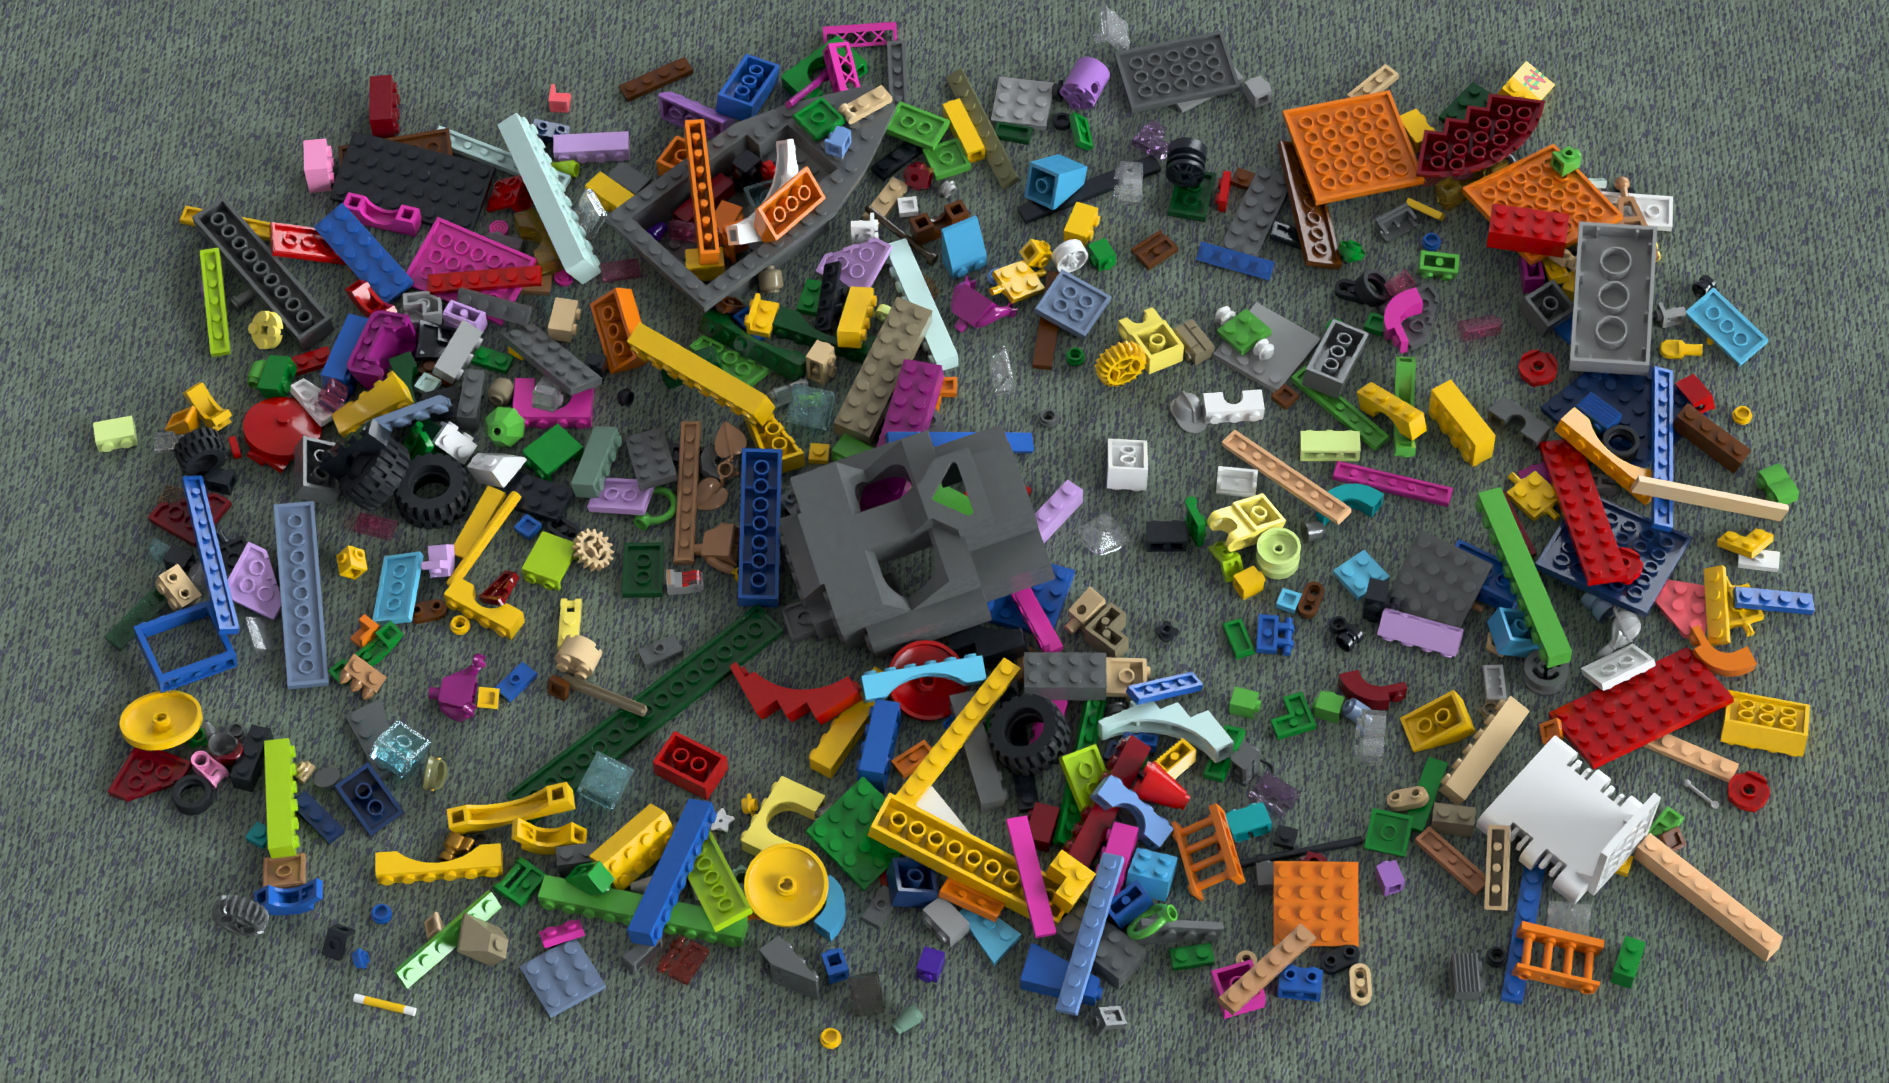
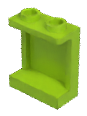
M542 531L521 568L523 578L531 584L543 585L548 590L560 591V582L573 559H578V557L573 556L576 553V550L572 549L575 543Z

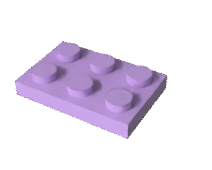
M606 478L604 489L600 492L599 497L590 498L587 508L589 512L645 515L655 487L640 491L637 479Z

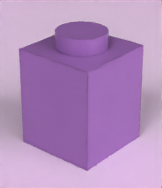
M1396 860L1390 862L1383 861L1376 866L1375 877L1384 896L1404 890L1405 879Z

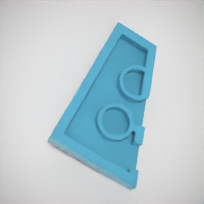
M965 908L959 912L969 922L970 933L976 938L981 949L987 954L994 967L1021 938V934L999 917L996 922H993Z

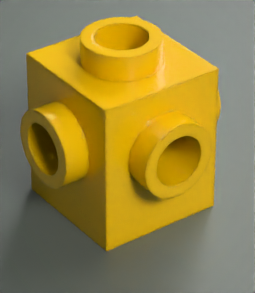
M1030 239L1019 251L1028 266L1041 269L1049 263L1052 256L1050 245L1045 241Z
M348 545L336 555L340 576L356 580L367 571L364 550Z

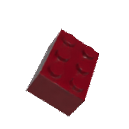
M392 75L370 76L369 121L373 136L383 139L396 137L397 134H400V126L397 123V120L400 119V111L397 108L400 105V96L396 94L398 93L397 82H393Z

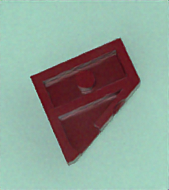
M504 571L478 598L485 604L503 606L519 580V576L516 572Z

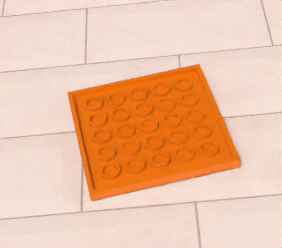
M1390 90L1283 110L1284 122L1315 205L1424 184V177L1416 176L1418 161Z
M1555 144L1545 147L1462 188V194L1489 222L1493 204L1570 214L1565 248L1577 243L1579 222L1616 224L1623 219V214L1579 169L1562 177L1550 166L1552 152L1560 151ZM1518 252L1530 266L1549 257Z

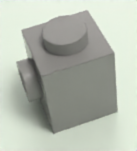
M1261 75L1250 78L1244 83V94L1255 109L1271 102L1272 90L1270 84Z

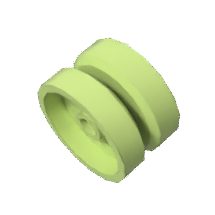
M1277 527L1268 529L1261 534L1257 542L1256 565L1263 575L1279 580L1288 578L1296 572L1299 567L1301 544L1295 533L1286 528Z

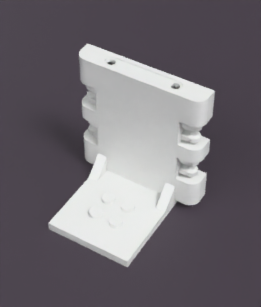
M1554 736L1478 819L1476 827L1487 835L1488 825L1511 826V842H1513L1517 835L1522 838L1515 849L1521 851L1529 844L1520 855L1519 862L1529 870H1532L1545 856L1538 867L1544 869L1550 861L1555 864L1549 872V876L1552 878L1562 870L1555 879L1552 888L1575 905L1587 891L1594 896L1636 850L1637 845L1647 837L1661 797L1653 793L1642 804L1636 798L1630 796L1620 807V803L1626 796L1620 794L1614 801L1608 798L1615 790L1613 786L1608 787L1602 793L1610 784L1611 779L1598 769L1586 780L1593 771L1590 768L1585 769L1580 776L1576 771L1583 762L1577 760L1569 767L1577 758L1578 753L1557 736Z

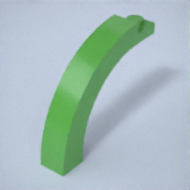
M1396 357L1394 395L1414 407L1415 357ZM1393 423L1394 456L1414 457L1416 453L1415 439L1412 441L1400 434Z

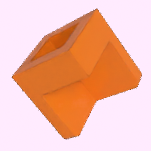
M365 614L359 618L361 628L351 636V641L361 649L377 637L375 632L380 629L379 625Z

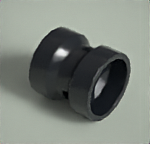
M1350 624L1346 627L1345 632L1340 633L1335 640L1342 650L1350 652L1354 649L1355 644H1359L1364 639V635L1357 626Z

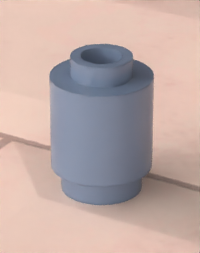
M1355 698L1345 701L1342 707L1343 715L1358 725L1367 726L1374 715L1368 706Z

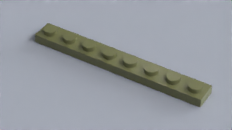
M962 68L947 76L946 79L956 99L960 98L985 147V156L999 184L1005 190L1020 181L964 70Z

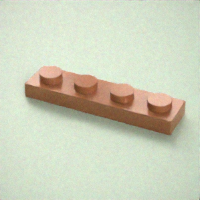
M1430 826L1415 838V844L1475 896L1485 888L1486 875Z

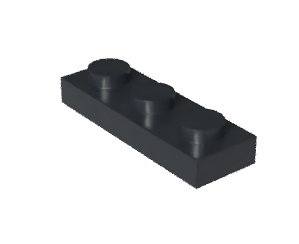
M905 141L872 165L871 171L884 182L921 155L923 148Z

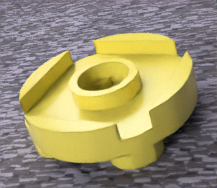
M260 311L257 313L252 323L248 326V331L259 349H274L282 340L283 335H280L281 329H283V323L280 316L270 311Z

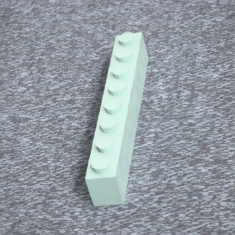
M907 239L888 243L893 249L885 264L890 266L889 273L891 278L896 279L895 286L897 292L902 293V299L932 310V322L921 343L923 351L928 352V362L942 365L943 371L957 367L958 354Z

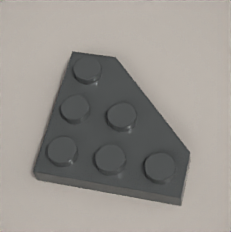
M1430 282L1417 288L1423 301L1422 313L1408 317L1401 323L1409 340L1408 348L1410 351L1427 344L1440 298ZM1389 302L1380 305V311L1383 315Z

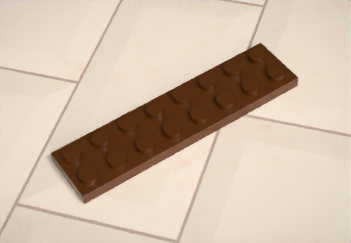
M1280 140L1277 147L1304 263L1307 266L1339 270L1342 263L1328 204L1315 205L1293 143Z

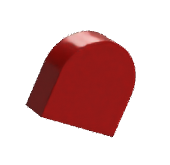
M228 437L234 459L242 458L236 437Z

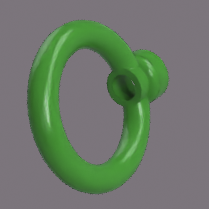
M655 486L653 494L666 496L670 500V508L665 514L657 517H651L647 512H645V515H634L635 519L633 522L636 527L646 530L649 525L667 522L676 514L677 497L671 490Z
M1163 903L1152 905L1130 922L1127 927V936L1133 940L1143 939L1155 933L1166 922L1176 921L1177 911L1175 907L1171 904ZM1158 913V919L1154 923L1140 931H1135L1141 918H1148Z

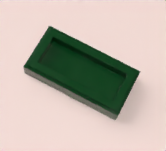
M996 121L994 128L999 140L1029 145L1033 133V127Z

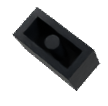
M1146 521V552H1186V521Z

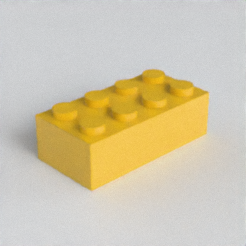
M1449 380L1431 389L1428 414L1432 420L1437 421L1442 433L1448 435L1453 447L1459 449L1464 461L1469 462L1474 467L1491 458L1496 435L1454 382Z
M650 803L590 854L589 857L592 862L600 861L615 878L610 885L611 888L624 890L662 857L674 828L665 811Z

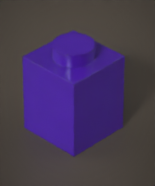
M924 946L916 968L917 977L927 983L931 981L937 983L945 963V952Z

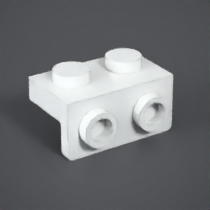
M441 421L440 425L442 428L432 443L460 463L465 464L478 445L472 442L474 438L466 432L463 434L458 432L459 427L449 421L447 424Z

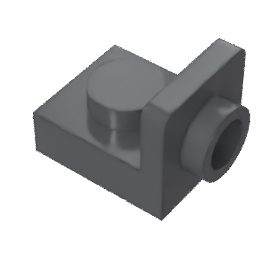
M1121 1006L1099 1007L1090 1018L1091 1026L1096 1036H1102L1106 1030L1125 1028L1128 1024Z

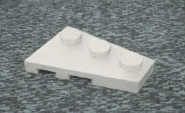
M304 378L290 387L291 394L320 427L333 420L332 414L345 405Z

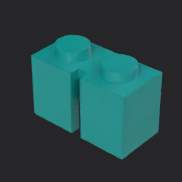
M1263 802L1258 804L1252 803L1239 810L1232 809L1225 814L1234 844L1250 839L1248 834L1250 831L1253 838L1271 832L1272 821Z

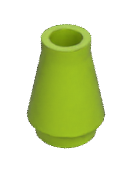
M574 160L551 163L555 170L570 175L571 179L579 174V163Z

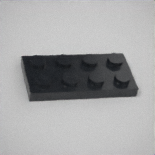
M518 471L504 488L494 487L505 492L506 497L504 501L511 491L519 493L521 499L513 510L546 521L550 520L556 524L560 522L561 516L564 515L575 497L573 488Z

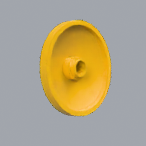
M169 690L164 693L157 691L139 697L130 703L123 711L119 724L123 738L130 745L143 750H164L178 746L194 736L202 724L203 715L199 702L193 696L175 690Z
M793 843L776 844L761 851L750 863L744 880L745 896L752 911L764 922L777 927H795L811 920L822 909L829 889L827 872L819 857L808 848Z

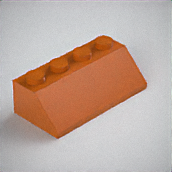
M808 166L800 170L755 209L754 228L762 242L777 241L826 199Z
M614 288L590 303L605 356H607L610 374L638 368L649 362L648 360L644 362L636 357V353L630 350L631 346L627 342L639 322H641L632 289Z

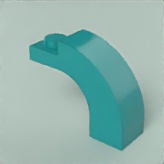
M1344 484L1328 491V493L1351 509L1359 510L1371 518L1383 505L1384 494L1367 485ZM1318 511L1316 512L1317 520L1326 526L1330 519Z

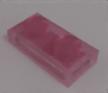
M638 258L600 263L603 283L641 278Z
M1406 269L1384 284L1387 292L1393 298L1397 294L1417 285Z

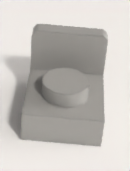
M1659 302L1657 309L1654 311L1656 321L1660 322L1661 327L1666 328L1684 324L1686 310L1684 306L1665 310L1663 303Z

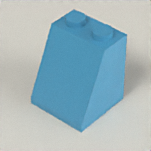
M1059 154L1031 161L1024 197L1054 210L1084 185L1087 166Z

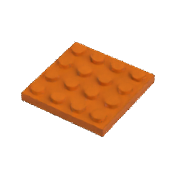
M1273 861V946L1280 943L1299 924H1302L1317 937L1315 942L1309 947H1341L1343 945L1359 947L1358 862Z

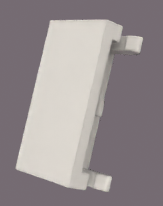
M1218 466L1216 494L1241 497L1256 496L1258 470Z

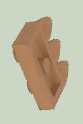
M356 654L350 657L339 675L340 684L352 679L350 685L351 692L358 691L363 687V700H367L376 694L387 678Z

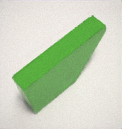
M1667 806L1650 826L1648 835L1651 833L1653 836H1658L1675 826H1680L1685 817Z

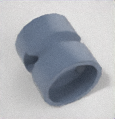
M1587 592L1581 599V603L1588 611H1592V615L1599 623L1605 621L1603 618H1611L1615 615L1614 606L1619 609V606Z

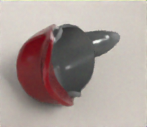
M204 722V731L208 740V749L211 757L223 766L234 765L243 750L240 741L229 733L217 732L211 723Z

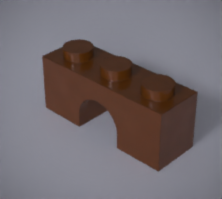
M961 199L944 205L943 213L937 218L930 219L927 212L910 218V234L917 243L923 245L941 238V229L968 219L969 212Z

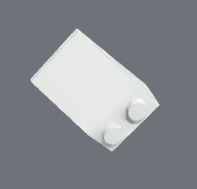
M1108 439L1107 488L1113 490L1146 491L1148 476L1147 441Z

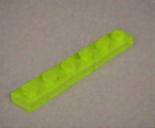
M219 248L200 250L210 354L212 357L231 354L220 250Z

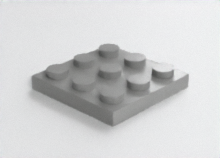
M999 77L991 124L996 125V121L1029 126L1037 130H1046L1054 83Z

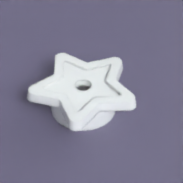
M721 808L710 830L728 832L729 824L735 818L726 815L724 808Z

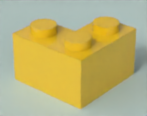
M1061 850L1050 864L1046 873L1047 876L1061 885L1051 902L1069 914L1092 884L1096 873Z

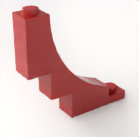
M737 662L730 665L752 707L762 720L782 708L792 723L812 711L818 722L823 725L863 700L860 694L862 688L857 681L853 682L849 676L821 688L798 690L775 685L759 676L756 672L749 674L746 667L743 666L741 668Z

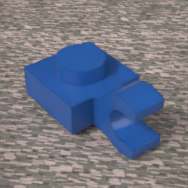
M1124 732L1123 738L1132 734L1151 747L1149 752L1156 753L1159 735L1139 732L1136 735L1131 732Z

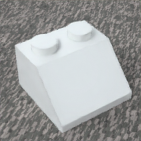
M477 453L467 468L477 483L504 488L527 459L504 453Z

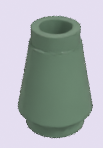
M912 1004L904 1009L891 1026L900 1035L921 1023L920 1020L924 1017L917 1007Z

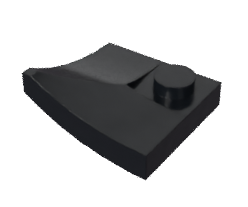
M419 320L417 323L414 361L437 362L456 332V328Z

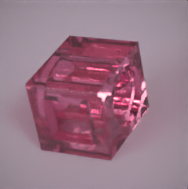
M331 378L318 393L319 406L326 411L329 410L334 413L347 398L348 388L334 378Z

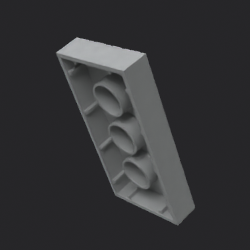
M1579 222L1569 371L1648 376L1657 226Z

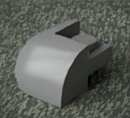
M429 291L403 293L404 314L409 315L414 329H417L419 320L441 325L442 301L440 297L430 295Z

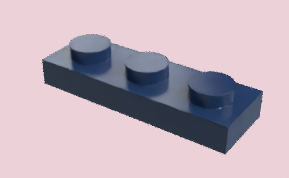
M305 790L294 798L298 802V811L295 812L328 845L345 833L344 828Z

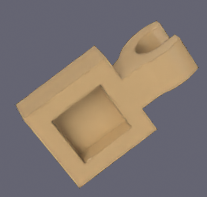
M1565 249L1563 258L1549 256V259L1562 267L1570 268L1575 273L1576 257L1569 250Z

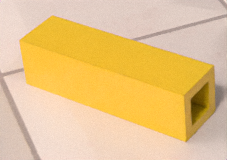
M960 98L942 104L943 117L950 120L949 128L954 138H958L969 162L973 163L985 159V147Z

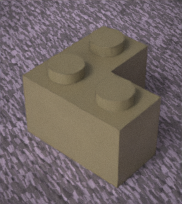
M1110 602L1084 628V641L1100 653H1106V657L1121 658L1128 651L1129 638L1120 632L1126 626V613Z

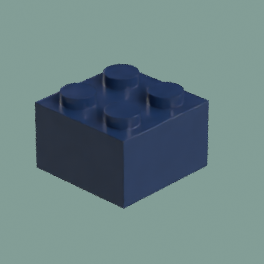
M892 858L886 871L891 906L925 908L932 903L938 895L935 870L912 858Z

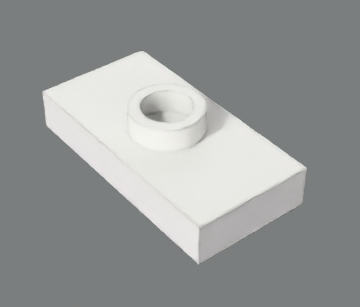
M1762 550L1752 559L1738 554L1737 568L1778 572L1780 552Z

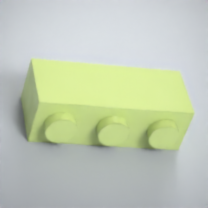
M1300 431V461L1360 460V431Z

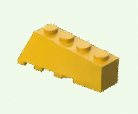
M393 371L387 374L388 378L384 381L378 380L374 383V388L369 392L363 391L359 394L358 400L348 402L332 414L338 433L344 439L350 432H355L366 421L414 404L407 385Z

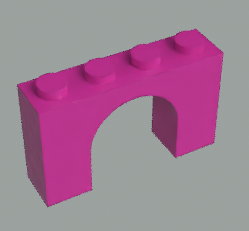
M515 378L513 408L525 419V428L537 427L545 429L547 427H554L556 424H559L563 429L592 428L595 388L572 395L570 402L561 409L545 410L535 403L537 391L535 378Z

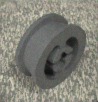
M1539 649L1531 652L1525 659L1522 672L1523 683L1531 692L1537 695H1555L1562 691L1566 685L1569 664L1565 663L1548 668L1547 678L1543 680L1545 662L1540 660Z

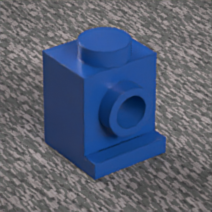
M832 948L825 951V953H821L822 963L829 984L850 979L849 968L842 948Z

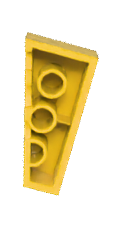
M773 413L763 427L759 424H756V426L750 424L745 420L746 417L743 416L756 448L782 449L781 473L805 466L804 452L801 448H798L794 439L786 433L782 424L778 423L774 418Z

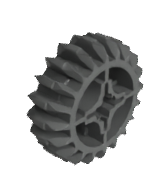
M230 894L219 897L212 909V920L218 926H222V929H226L236 935L259 936V934H263L269 922L268 911L264 906L252 901V899L239 897L238 895L232 896Z

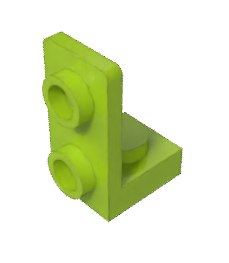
M1219 541L1209 546L1208 549L1220 562L1224 581L1228 583L1233 581V575L1244 570L1241 555L1237 551L1230 552L1224 545L1226 541Z

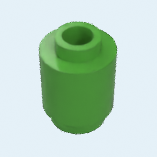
M259 360L253 362L247 376L248 386L257 389L267 361Z

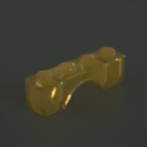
M1503 159L1490 167L1474 172L1464 180L1457 181L1451 176L1436 183V201L1447 211L1468 200L1462 194L1463 187L1508 166V161Z
M535 207L514 213V225L519 236L524 240H532L540 244L533 251V257L537 260L535 266L540 265L542 268V277L561 271L562 262Z

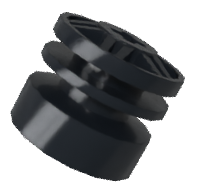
M1189 137L1177 138L1171 141L1168 145L1165 173L1168 181L1180 187H1192L1202 183L1205 177L1207 155L1205 144L1200 140Z

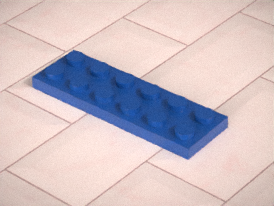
M343 203L314 226V229L357 277L369 283L372 290L382 301L391 304L415 284L410 276Z

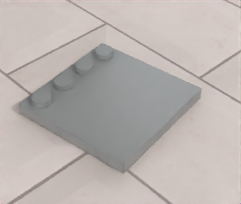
M1256 302L1249 311L1271 329L1272 335L1266 339L1269 341V344L1274 345L1273 356L1270 359L1260 360L1259 356L1254 355L1253 349L1242 356L1224 341L1213 353V358L1275 392L1283 384L1289 382L1291 377L1320 344L1321 338Z

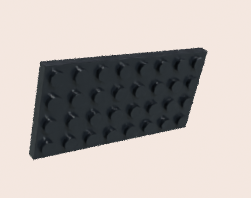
M354 131L329 198L332 201L344 203L348 192L366 196L374 205L386 210H396L401 205L420 209L422 224L433 226L437 217H440L474 232L496 168L495 166Z

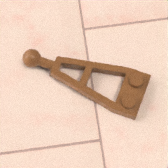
M1624 176L1618 177L1614 185L1621 194V197H1618L1617 209L1623 214V219L1617 224L1648 226L1634 196L1628 195L1627 189L1630 186L1628 178ZM1624 206H1630L1634 216L1624 217ZM1656 245V259H1655V261H1658V259H1659V254H1658L1657 245Z

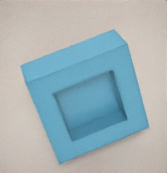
M1283 588L1277 600L1276 608L1295 614L1302 594Z

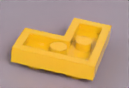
M1757 528L1746 537L1736 532L1727 531L1717 539V546L1752 559L1773 542L1774 534Z

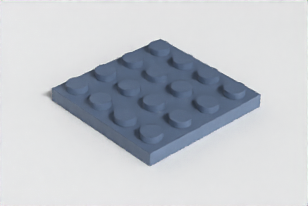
M437 395L373 420L390 432H393V428L396 426L404 428L411 425L413 420L423 421L430 418L429 414L435 413L439 415L449 411L448 407H451L452 404L449 398Z

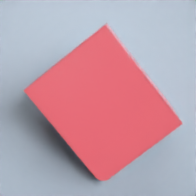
M551 84L548 100L550 112L569 113L571 94L556 93L555 84Z

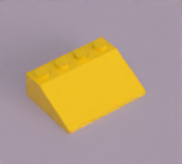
M1728 690L1734 697V703L1725 706L1721 742L1729 745H1742L1750 749H1763L1771 753L1779 752L1793 757H1803L1808 738L1810 705Z

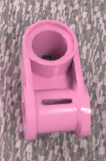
M197 751L192 755L191 762L194 772L204 777L212 789H216L217 784L222 779L230 776L228 770L207 752Z

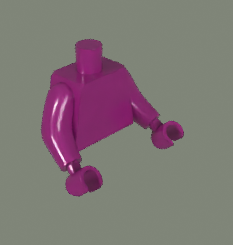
M966 276L965 281L959 283L954 288L951 298V312L959 317L953 327L962 333L969 324L978 329L1005 316L1015 317L1018 308L1012 309L1013 304L1011 302L1008 303L1007 307H998V305L974 290L977 279L970 281L969 276Z
M476 653L472 663L467 668L444 677L441 688H429L428 698L438 700L440 711L446 717L457 722H463L474 716L473 711L477 709V706L474 704L478 688L476 676L481 668L486 667V662L483 661L486 659V656Z

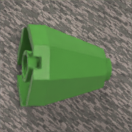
M498 406L485 417L484 434L494 446L512 447L524 437L525 419L517 413L518 411L515 408Z

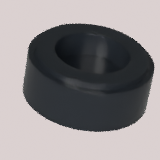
M1064 112L1057 113L1053 117V126L1060 131L1069 129V114Z

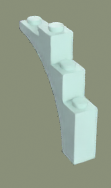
M1132 700L1130 701L1129 709L1098 721V735L1102 740L1123 735L1124 732L1155 733L1178 739L1184 738L1188 743L1206 753L1215 763L1233 755V740L1208 710L1190 718L1178 702L1159 709L1154 701L1136 705Z

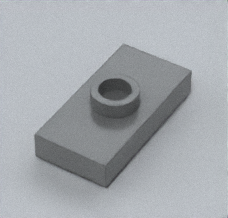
M1503 664L1482 665L1486 702H1495L1497 704L1501 699L1505 701L1507 695Z

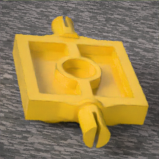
M1021 260L994 270L992 276L997 282V286L990 288L989 292L991 296L999 293L1004 294L1011 304L1043 293L1045 287L1039 278L1047 276V272L1044 268L1035 272L1027 265L1025 260Z
M1534 471L1523 479H1520L1514 472L1509 474L1508 479L1515 486L1508 490L1506 495L1532 521L1546 514L1554 521L1561 517L1553 509L1558 504L1554 489L1540 474Z
M1726 576L1729 628L1743 627L1746 636H1752L1755 632L1750 624L1763 620L1764 614L1762 610L1736 608L1732 591L1737 585L1732 586L1728 576ZM1749 583L1738 586L1751 588Z

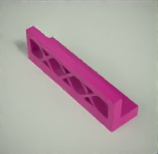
M896 22L823 26L824 45L827 43V34L839 35L838 33H845L841 37L843 39L851 32L859 38L854 43L849 44L850 47L887 45V41L881 37V34L885 30H893V39L897 41ZM867 31H872L877 37L873 42H867L862 36ZM878 38L882 40L880 42H875ZM861 39V40H862L863 42H865V43H857V42Z
M849 42L827 44L822 52L833 93L849 90L846 88L847 81L854 84L855 88L860 87ZM836 48H845L846 56L844 58L840 56ZM843 63L850 68L849 75L842 71L841 66Z
M1031 588L1010 594L1041 651H1062L1063 645Z

